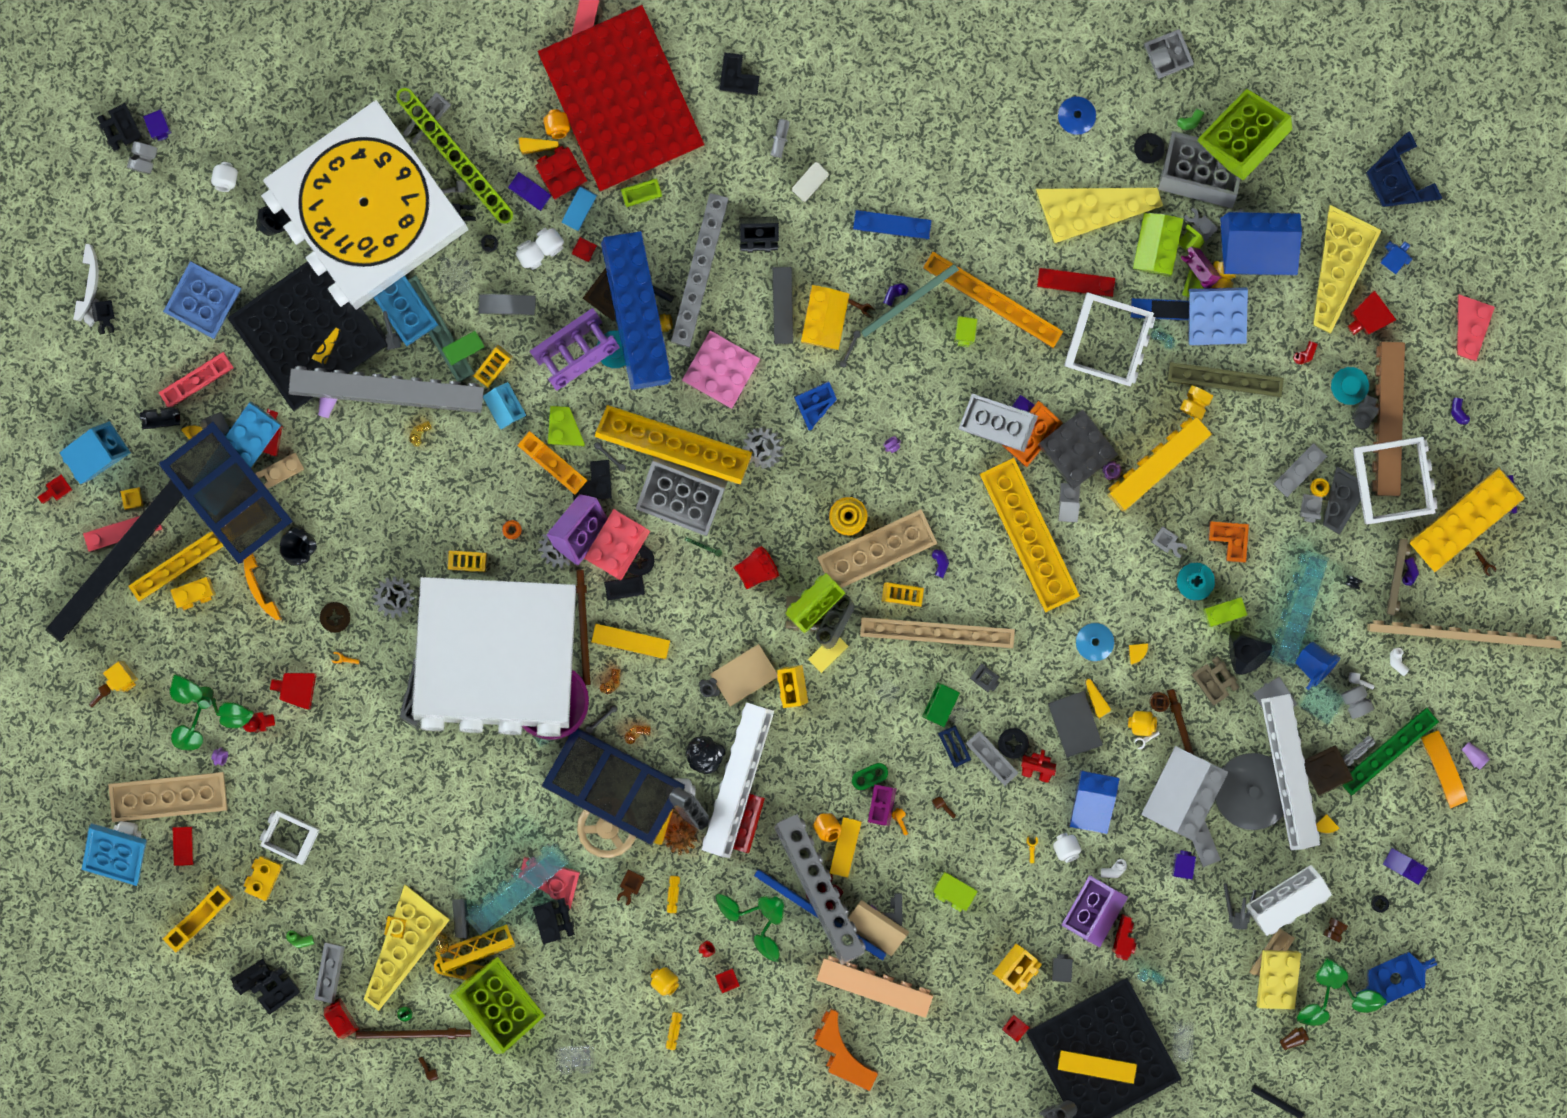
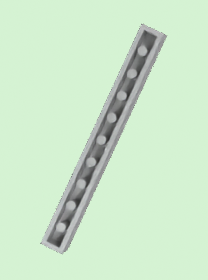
M295 366V369H291L289 384L290 395L477 413L482 411L484 387H480V384L468 383V386L461 385V382L449 381V384H445L437 379L424 382L422 378L412 377L411 380H404L402 376L384 378L382 374L365 376L363 372H353L352 375L345 374L343 370H334V373L326 372V369L315 368L314 371H311L303 366Z

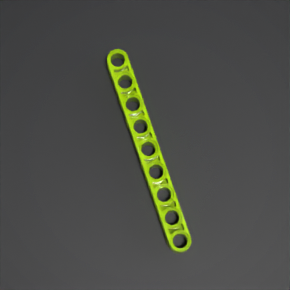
M408 88L399 89L396 94L398 103L500 223L506 224L511 222L514 217L512 209L412 90ZM404 91L410 93L411 97L408 102H403L400 98L401 93ZM416 106H420L423 109V114L420 117H415L413 114V109ZM428 121L435 123V129L432 132H428L425 128ZM440 136H446L448 139V143L444 147L438 144ZM457 150L460 153V159L454 162L451 160L450 154L452 151ZM466 165H470L473 169L470 176L463 174L462 170ZM478 180H482L485 183V188L482 191H478L475 188V183ZM490 195H495L498 199L497 204L494 206L489 205L487 202ZM504 209L510 213V218L506 221L500 218V212Z

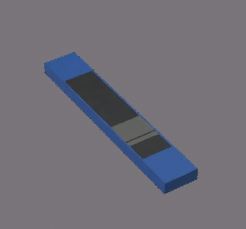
M1131 299V306L1153 312V317H1156L1155 319L1189 320V301ZM1131 312L1130 318H1145V316Z

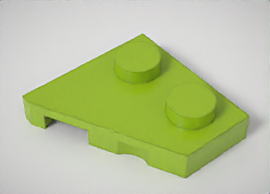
M550 406L548 444L585 447L584 440L570 407Z

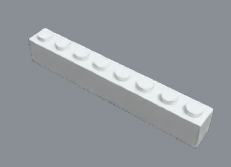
M1290 694L1261 699L1290 849L1301 850L1319 846L1320 835L1316 827V815L1313 812L1312 795L1309 791V780L1305 771V759L1301 751V739L1298 735L1293 700Z
M746 703L742 710V719L736 730V739L731 746L729 762L725 766V775L719 786L718 798L714 802L713 815L709 819V828L703 839V851L726 858L731 856L772 721L773 710Z

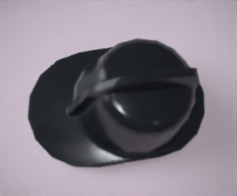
M265 206L259 209L257 213V227L255 230L256 232L260 231L266 236H274L277 233L286 231L283 226L290 222L291 219L284 209L274 214L269 206Z

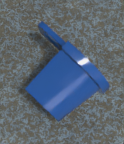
M1314 642L1308 644L1295 662L1311 679L1306 689L1309 690L1313 686H1317L1334 669L1340 660V656L1331 654Z

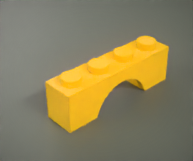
M222 884L217 885L163 940L175 953L180 951L234 897Z

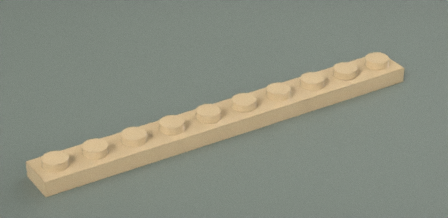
M1373 620V624L1367 625V631L1559 649H1561L1562 641H1557L1555 636H1545V639H1537V635L1526 634V638L1518 637V633L1507 632L1506 636L1499 635V631H1488L1487 634H1480L1478 629H1468V632H1461V628L1449 627V631L1442 630V626L1430 625V629L1422 628V624H1411V627H1403L1404 623L1392 622L1391 626L1384 625V621Z

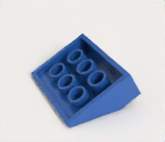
M1227 212L1220 218L1224 274L1298 275L1302 237L1301 214Z

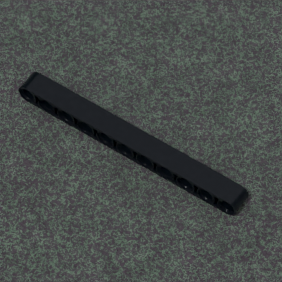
M177 472L176 474L186 487L191 489L194 483L181 472ZM171 480L46 628L45 631L61 643L65 639L66 634L73 630L182 500L183 494Z

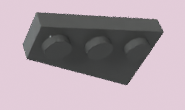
M1336 466L1323 526L1340 535L1360 503L1361 498L1358 479Z

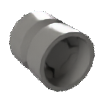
M134 141L131 150L133 156L129 157L127 168L151 174L154 165L151 161L156 158L158 148Z
M1364 684L1341 694L1344 703L1350 706L1348 711L1352 719L1363 716L1375 709L1371 700L1366 698L1368 693Z

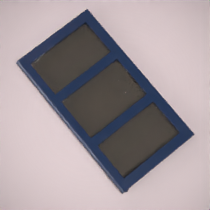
M214 421L158 464L238 564L242 563L244 559L293 522Z
M579 728L570 734L541 785L548 791L651 846L674 807L670 802L672 791L677 787L685 789V784Z

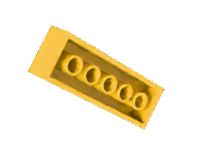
M1197 417L1186 419L1180 425L1182 427L1180 431L1175 430L1166 437L1168 441L1164 445L1162 442L1151 450L1153 454L1150 457L1146 455L1137 463L1138 468L1135 470L1133 468L1123 475L1124 480L1121 483L1116 481L1108 488L1110 492L1107 495L1122 512L1127 510L1212 435Z
M1498 467L1412 538L1410 544L1429 567L1436 572L1525 499V497L1502 469Z

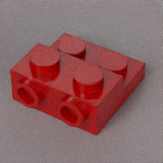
M564 146L554 150L555 154L549 158L547 155L537 160L538 164L535 165L554 200L588 182L569 147L564 148Z
M1121 914L1112 951L1116 954L1117 958L1128 961L1130 955L1135 953L1137 943H1135V939L1132 936L1128 935V933L1133 931L1134 922L1129 915Z

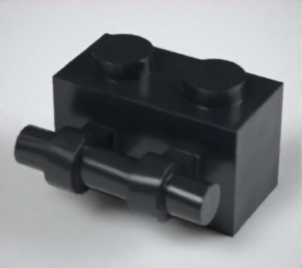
M777 216L739 217L740 242H747V244H739L740 251H747V253L764 251L765 253H770L771 251L778 250V243H771L772 241H779V222Z
M565 898L557 900L559 905L557 908H554L552 901L532 907L543 944L561 940L563 938L562 930H566L568 937L575 935L573 929L575 927L574 922L570 919L568 912L570 908L569 905H566ZM561 913L564 924L559 925L556 914Z

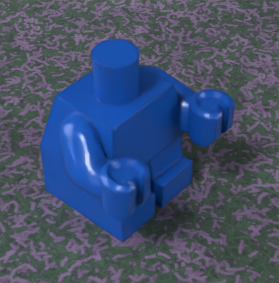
M1389 241L1385 246L1388 252L1381 259V264L1394 274H1397L1404 264L1408 265L1413 259L1407 252L1411 245L1404 241L1399 246Z

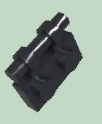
M126 103L109 110L111 118L106 120L104 114L97 117L100 123L98 126L101 131H104L107 137L106 142L108 146H111L113 152L121 149L118 144L121 140L125 146H128L134 141L136 142L143 138ZM115 125L119 134L114 136L110 127Z
M282 966L276 970H271L269 975L262 980H257L255 985L250 988L253 994H256L258 991L262 992L263 995L258 998V1001L269 1015L301 993L290 976L284 980L281 979L280 975L286 972ZM275 981L277 985L268 990L266 986Z

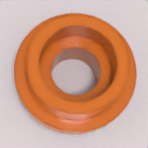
M510 520L503 525L502 531L506 538L516 539L521 535L522 528L517 521ZM511 526L516 528L513 534L509 533V527Z

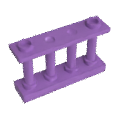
M593 308L530 350L539 366L545 363L553 376L548 378L556 391L620 348L613 336L605 337L599 328V325L603 322ZM591 330L600 341V344L590 349L582 337ZM575 341L584 352V355L576 360L566 348ZM559 352H561L569 364L560 371L551 360Z

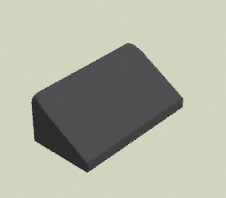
M453 899L455 937L467 938L469 936L467 899Z

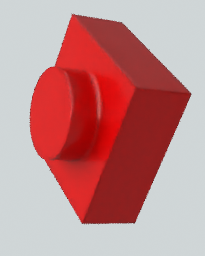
M579 237L572 255L589 263L597 245Z
M733 968L715 975L722 994L740 986Z
M1013 1015L1002 1030L1018 1043L1030 1027Z

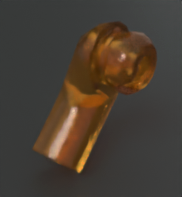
M611 669V679L600 686L602 693L611 694L620 686L621 669Z
M632 726L625 733V742L633 744L640 735L650 736L651 726Z

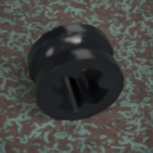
M485 235L481 240V246L485 251L493 252L498 248V240L494 235ZM486 239H494L495 242L493 243V248H490L489 246L486 248L484 246L486 244Z
M1346 575L1347 581L1344 582V585L1360 590L1359 584L1363 581Z
M1377 895L1372 899L1371 906L1374 911L1383 913L1388 910L1389 901L1386 897ZM1381 898V901L1385 902V906H1382L1383 909L1375 906V902H1378L1377 899Z

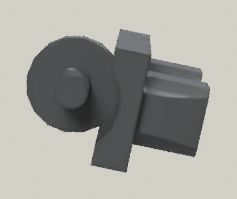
M1366 395L1364 402H1360L1353 412L1351 419L1354 420V424L1358 429H1367L1377 415L1379 408L1375 407L1376 398Z

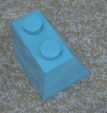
M109 421L89 429L59 453L64 463L72 471L74 478L80 484H83L131 452Z

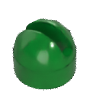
M403 1006L397 1011V1017L402 1022L409 1021L413 1016V1012L408 1006ZM408 1010L410 1014L401 1018L400 1015Z

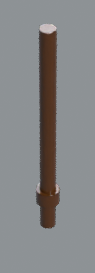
M576 570L582 676L585 685H591L585 598L587 585H585L584 570Z
M1174 688L1169 689L1167 693L1171 703L1170 709L1171 713H1174L1184 749L1194 755L1181 710H1183L1181 703H1178Z
M448 1028V1030L356 1031V1039L441 1037L456 1039V1037H471L472 1035L471 1029L456 1030V1028Z

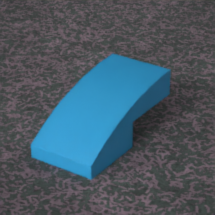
M580 186L562 223L579 231L597 194Z

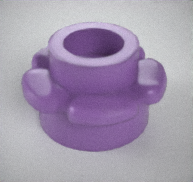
M896 436L889 438L883 444L886 448L885 451H890L891 453L897 451L901 447L899 445L901 440L897 439Z
M1110 461L1107 465H1104L1103 473L1106 479L1116 480L1120 477L1122 469L1119 464Z
M222 747L214 750L211 757L213 764L223 766L227 761L228 752Z

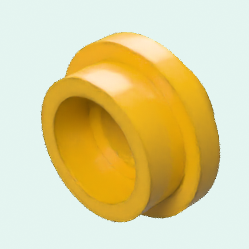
M1317 478L1311 483L1310 490L1313 495L1324 497L1328 494L1330 486L1325 479ZM1316 486H1321L1323 490L1319 491Z

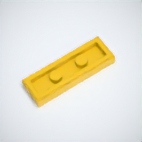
M843 817L841 823L842 830L837 839L829 873L848 878L862 821Z

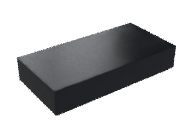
M642 576L604 582L607 601L645 595Z

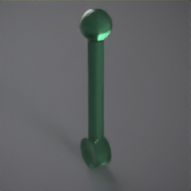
M688 537L685 538V541L715 553L717 557L722 555L720 549L715 550Z

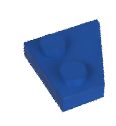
M829 381L794 396L809 431L814 428V425L837 400Z

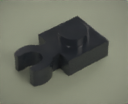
M112 300L91 303L94 322L99 321L100 323L98 333L100 335L105 334V327H107L108 333H114V326L110 323L111 319H115Z

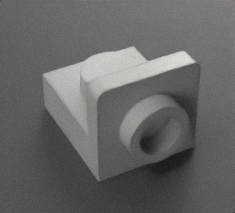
M1303 494L1300 517H1303L1305 522L1315 523L1316 520L1321 519L1320 512L1323 497Z

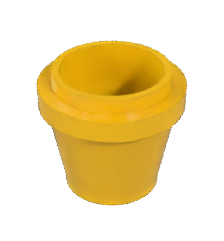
M844 497L837 500L832 505L829 513L831 526L842 535L859 533L865 527L868 517L864 504L852 497ZM847 512L852 513V518L849 520L845 518Z

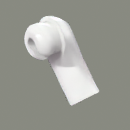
M1395 648L1390 653V665L1402 676H1405L1410 669L1402 663L1404 652L1401 648Z

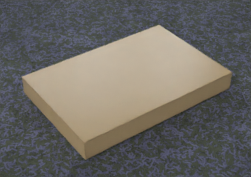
M759 644L710 674L712 678L717 680L716 685L730 707L777 678V672Z
M862 900L848 917L850 922L852 921L856 926L857 932L855 933L890 956L894 954L909 933V931Z

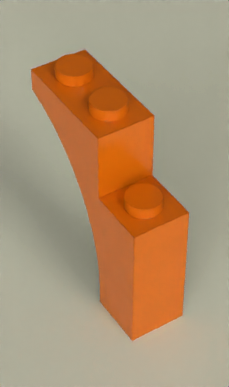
M831 1008L830 1012H825L821 1020L824 1022L822 1029L818 1028L814 1035L815 1045L835 1054V1056H830L826 1064L829 1067V1073L870 1091L878 1072L863 1065L848 1051L839 1032L838 1011Z

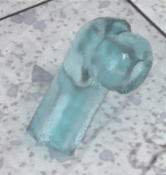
M1152 331L1151 338L1153 340L1165 342L1164 347L1166 349H1173L1175 347L1174 342L1176 341L1174 337L1162 331Z

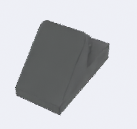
M894 893V897H890V909H894V912L880 913L902 927V893Z

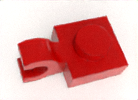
M60 474L46 484L48 490L37 498L43 504L52 497L58 501L73 491L64 476Z

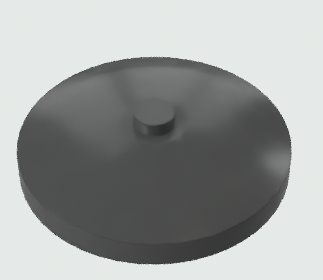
M1246 753L1234 757L1222 767L1228 774L1215 801L1219 811L1226 820L1239 828L1260 830L1273 825L1281 819L1284 814L1274 763L1271 757L1258 753Z

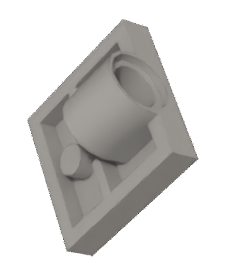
M1180 29L1144 43L1158 79L1194 65Z

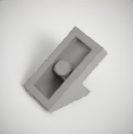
M1061 483L1058 521L1078 522L1080 485L1073 490L1068 483Z

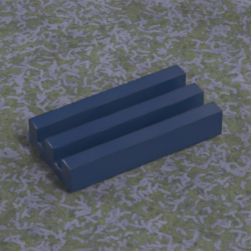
M956 725L938 733L954 768L972 760ZM951 731H954L966 756L965 759H962L950 733ZM945 734H947L953 746V749L959 759V762L957 763L943 736Z

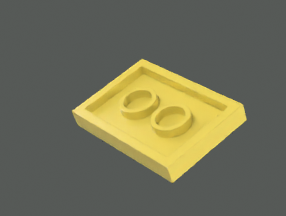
M1262 951L1256 1005L1258 1008L1295 1009L1301 953L1299 951Z

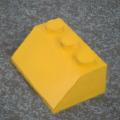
M812 285L801 343L839 350L849 293Z

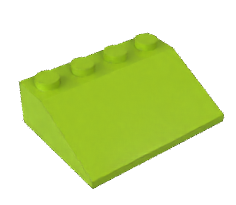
M1246 89L1197 140L1229 172L1244 180L1293 130L1292 118L1289 114Z
M498 957L490 961L449 994L451 999L496 1054L505 1053L545 1017L543 1012Z

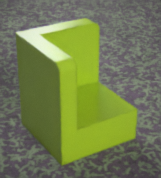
M1187 224L1185 226L1187 232L1179 240L1178 245L1189 253L1187 249L1190 246L1200 249L1205 241L1200 233Z

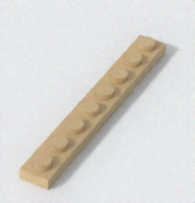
M865 617L861 618L860 631L861 637L1002 648L1014 647L1015 629Z

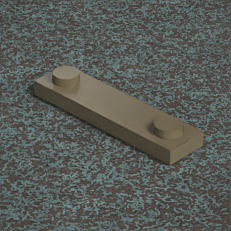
M1401 538L1399 540L1386 611L1387 615L1394 616L1395 612H1399L1401 601H1398L1401 577L1405 555L1409 556L1411 544H1408V539Z

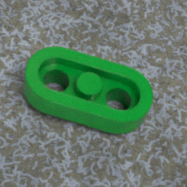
M882 763L868 766L852 776V785L857 790L870 788L875 784L883 782L888 777V769ZM876 769L882 770L881 776L875 775ZM859 777H864L865 782L863 784L857 782Z

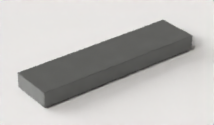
M773 267L774 344H793L792 267Z

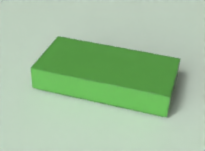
M473 331L442 348V351L452 366L480 351L485 346L476 331Z

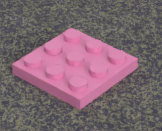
M710 331L682 381L732 409L760 358Z

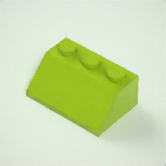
M1144 213L1133 269L1170 277L1173 273L1184 218Z
M825 573L815 580V584L810 589H806L801 594V598L796 603H792L787 608L785 614L805 634L846 593Z

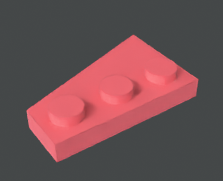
M1459 294L1457 355L1477 361L1495 307Z
M524 857L519 877L536 888L541 889L555 900L565 898L566 905H569L571 909L580 871Z

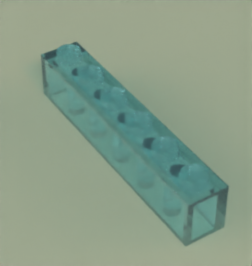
M1305 551L1304 554L1301 553L1298 564L1301 566L1299 572H1295L1292 583H1295L1293 591L1289 590L1286 601L1289 603L1287 609L1283 608L1280 619L1283 622L1281 627L1276 629L1274 637L1277 640L1275 645H1272L1273 649L1269 655L1271 656L1270 661L1295 667L1329 557L1310 551Z
M549 843L540 850L541 854L538 857L532 856L525 862L526 867L522 870L520 868L516 869L511 874L512 878L509 881L503 880L496 886L498 890L493 894L491 892L487 893L482 898L483 902L481 904H474L467 910L469 914L466 916V919L480 936L568 864L570 859L556 843H553L551 846Z

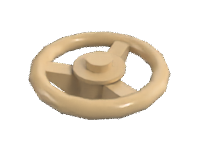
M603 797L593 800L590 804L596 807L613 805L610 814L616 816L623 801L617 798ZM629 807L626 815L630 825L638 829L635 813ZM583 809L578 818L577 833L581 844L588 852L597 857L613 858L622 855L632 846L636 837L629 834L623 844L618 836L619 828L601 818L597 821L596 825L585 826V821L590 813ZM586 834H598L601 838L611 839L617 848L610 851L600 850L589 842Z

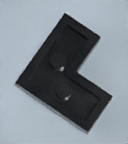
M724 52L719 91L758 96L760 76L741 74L743 55Z
M609 460L590 461L591 480L587 481L576 495L573 494V501L579 494L597 499L612 498Z

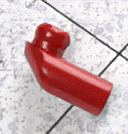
M1309 341L1305 351L1294 354V362L1302 365L1312 361L1318 344Z

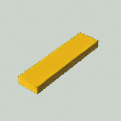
M596 623L591 641L663 659L667 658L670 640Z
M1061 1050L1057 1069L1134 1084L1137 1064Z

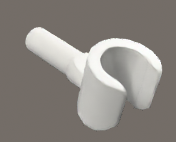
M92 306L84 316L85 323L91 327L95 323Z
M1349 673L1350 683L1364 684L1365 687L1374 689L1373 684L1360 680L1361 674Z
M1157 730L1150 736L1136 738L1134 743L1137 740L1143 741V746L1137 749H1143L1149 740L1160 735Z

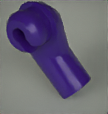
M903 283L890 286L883 303L892 306L895 297L908 293V286Z
M1454 397L1451 416L1458 424L1466 425L1470 422V417L1461 409L1463 399Z
M936 549L932 552V558L936 559L938 563L935 575L944 578L949 566V560L943 550Z
M1413 557L1405 560L1408 570L1402 578V582L1407 586L1414 584L1419 575V570Z

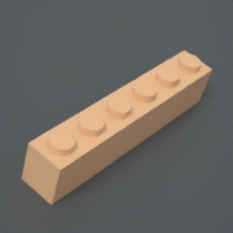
M829 955L828 958H823L817 981L926 1018L933 999V995L930 994L931 990L919 987V990L912 988L911 983L903 980L901 983L893 981L894 977L883 974V977L875 975L876 971L865 968L864 971L857 969L858 965L851 962L841 965L838 958Z

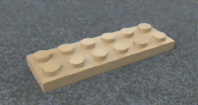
M922 509L818 556L817 559L824 574L827 573L843 588L938 543Z
M224 772L108 784L112 822L228 810Z

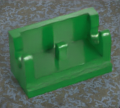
M937 682L922 717L945 727L960 692Z

